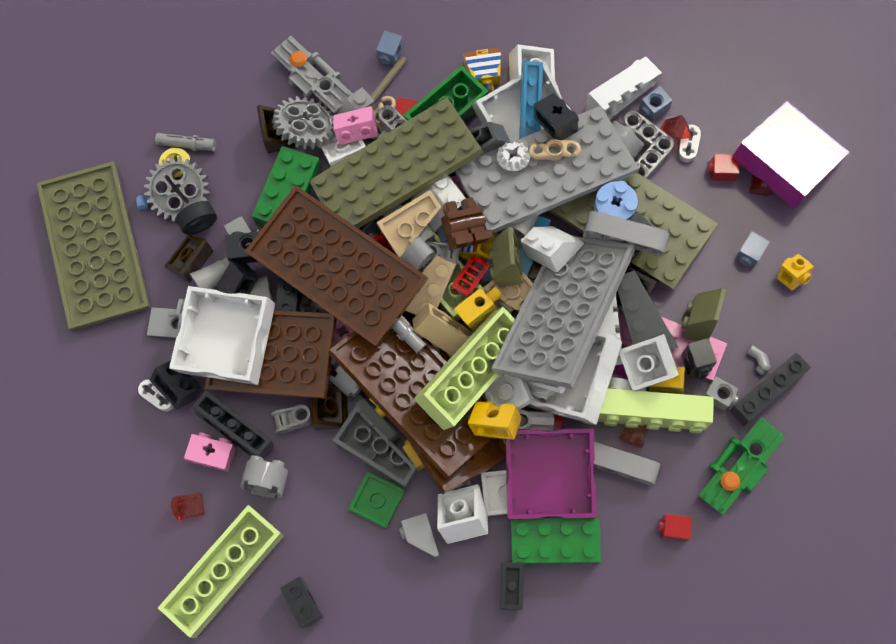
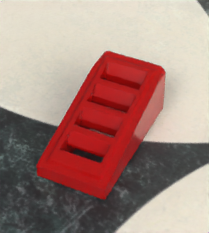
M473 254L453 282L452 290L468 298L477 290L491 264ZM476 262L484 268L481 270L473 266V264ZM472 269L473 271L479 273V275L476 276L470 273L469 270ZM466 275L474 279V282L472 283L471 281L465 279ZM461 283L469 285V289L462 286Z

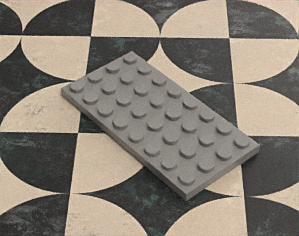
M601 106L579 114L578 132L564 139L574 140L579 143L581 152L576 157L573 156L576 148L568 147L567 151L571 153L570 157L564 156L558 161L535 160L530 156V161L525 168L519 171H508L502 168L497 161L498 148L482 154L454 171L468 198L473 197L477 207L482 206L487 230L491 229L492 234L596 191L607 183L620 181L639 172V167ZM542 129L515 142L523 143L528 149L532 144H536L537 147L534 149V153L539 154L542 153V149L538 145L541 143L547 144L548 141L554 138L545 129ZM551 147L549 149L553 154L561 151L558 147ZM517 151L513 154L510 153V159L514 156L517 157Z
M575 237L583 241L584 245L557 273L542 265L492 366L493 372L573 389L635 252L634 244Z

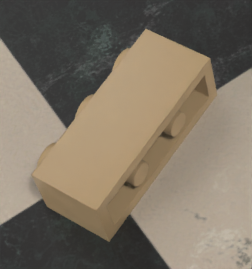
M429 302L412 320L414 332L418 337L427 339L434 347L446 351L450 357L474 333Z

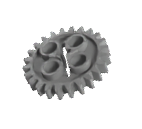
M296 96L295 101L288 98V102L283 100L282 104H278L277 109L274 110L273 129L277 130V135H282L281 140L288 139L289 145L293 142L296 143V148L299 145H303L305 150L307 146H310L312 150L315 145L321 148L322 143L328 145V141H332L333 136H335L333 112L331 110L327 111V106L322 107L321 101L314 103V98L310 101H307L305 96L303 100Z
M170 157V163L163 159V166L155 164L157 170H149L153 176L146 177L150 184L144 185L145 188L149 189L144 195L150 197L146 202L154 204L151 210H158L157 215L159 217L164 214V219L168 220L171 216L172 221L176 222L177 214L186 206L198 201H209L204 196L210 194L209 191L205 190L210 184L204 182L208 178L207 175H201L204 170L202 168L196 170L198 164L194 162L190 166L189 159H186L183 163L181 157H178L177 162H175L173 157ZM177 171L183 172V177L180 180H175L174 178ZM166 176H169L172 182L180 187L181 193L189 200L188 204L175 192V188L167 181ZM166 183V192L160 193L159 186ZM195 186V194L188 196L187 189ZM179 199L180 206L173 209L172 201Z

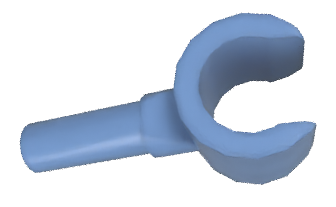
M145 195L137 196L138 210L148 208L146 201L150 197Z

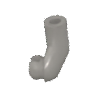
M752 345L747 354L757 360L759 365L756 367V372L760 375H766L767 371L771 369L768 356Z

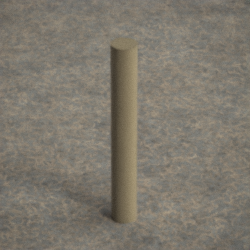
M404 56L399 58L371 94L375 102L408 61Z

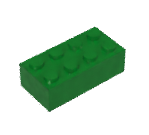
M461 65L403 116L408 121L448 97L465 123L476 113L471 104L489 94V91Z
M284 146L281 147L252 214V218L257 226H265L295 185L311 195L313 187L310 180L319 175L322 169L318 157Z
M599 517L511 519L512 563L524 565L601 563Z

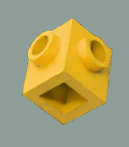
M797 254L793 258H787L782 263L777 279L792 291L801 284L805 285L810 281L814 266L800 254Z

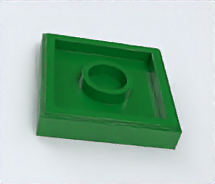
M367 471L348 510L387 529L406 490Z

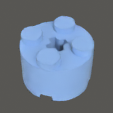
M624 181L607 183L597 192L594 211L629 220L636 212L638 204L637 195Z

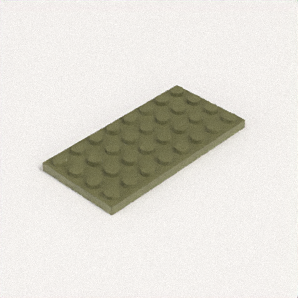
M448 97L315 176L310 180V183L322 204L359 229L484 153Z
M112 161L38 182L37 188L68 329L74 331L151 308L116 163Z
M636 173L620 180L626 182L635 191L638 199L636 212L638 211L654 227L669 232L670 235L664 255H654L640 251L629 264L673 291L718 223ZM600 189L548 211L581 233H584L589 213L594 211L596 195Z

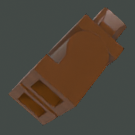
M473 197L461 201L463 210H458L456 201L446 202L443 205L445 216L441 218V222L444 225L449 251L464 248L468 245L483 244L493 238L491 229L487 230L485 227L486 219L483 214L482 206L477 207Z

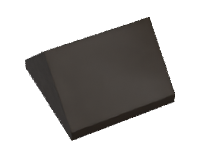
M258 105L257 111L262 139L267 153L279 152L282 146L290 149L296 148V143L293 142L289 145V140H281L282 135H277V130L273 129L274 123H272L276 108Z
M187 235L164 267L190 283L192 278L189 273L200 270L214 251L205 239Z
M328 384L326 399L311 398L312 425L315 430L340 429L348 418L347 396L335 385Z

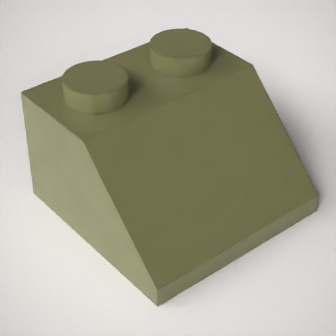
M508 227L492 240V249H489L491 262L493 261V267L490 268L491 278L496 281L498 287L523 283L521 246L513 227Z
M720 288L698 293L693 302H688L685 312L689 314L688 317H684L681 328L684 329L683 338L695 342L707 338L710 339L719 320L726 289Z

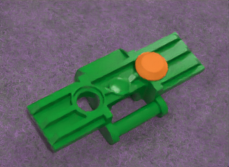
M761 417L741 442L735 437H731L729 445L717 460L709 465V468L715 475L698 496L723 516L744 489H746V493L750 494L762 476H765L769 470L765 462L785 438V435ZM751 444L759 445L761 448L759 455H753L750 452ZM738 449L742 454L734 466L727 471L722 466L734 451Z

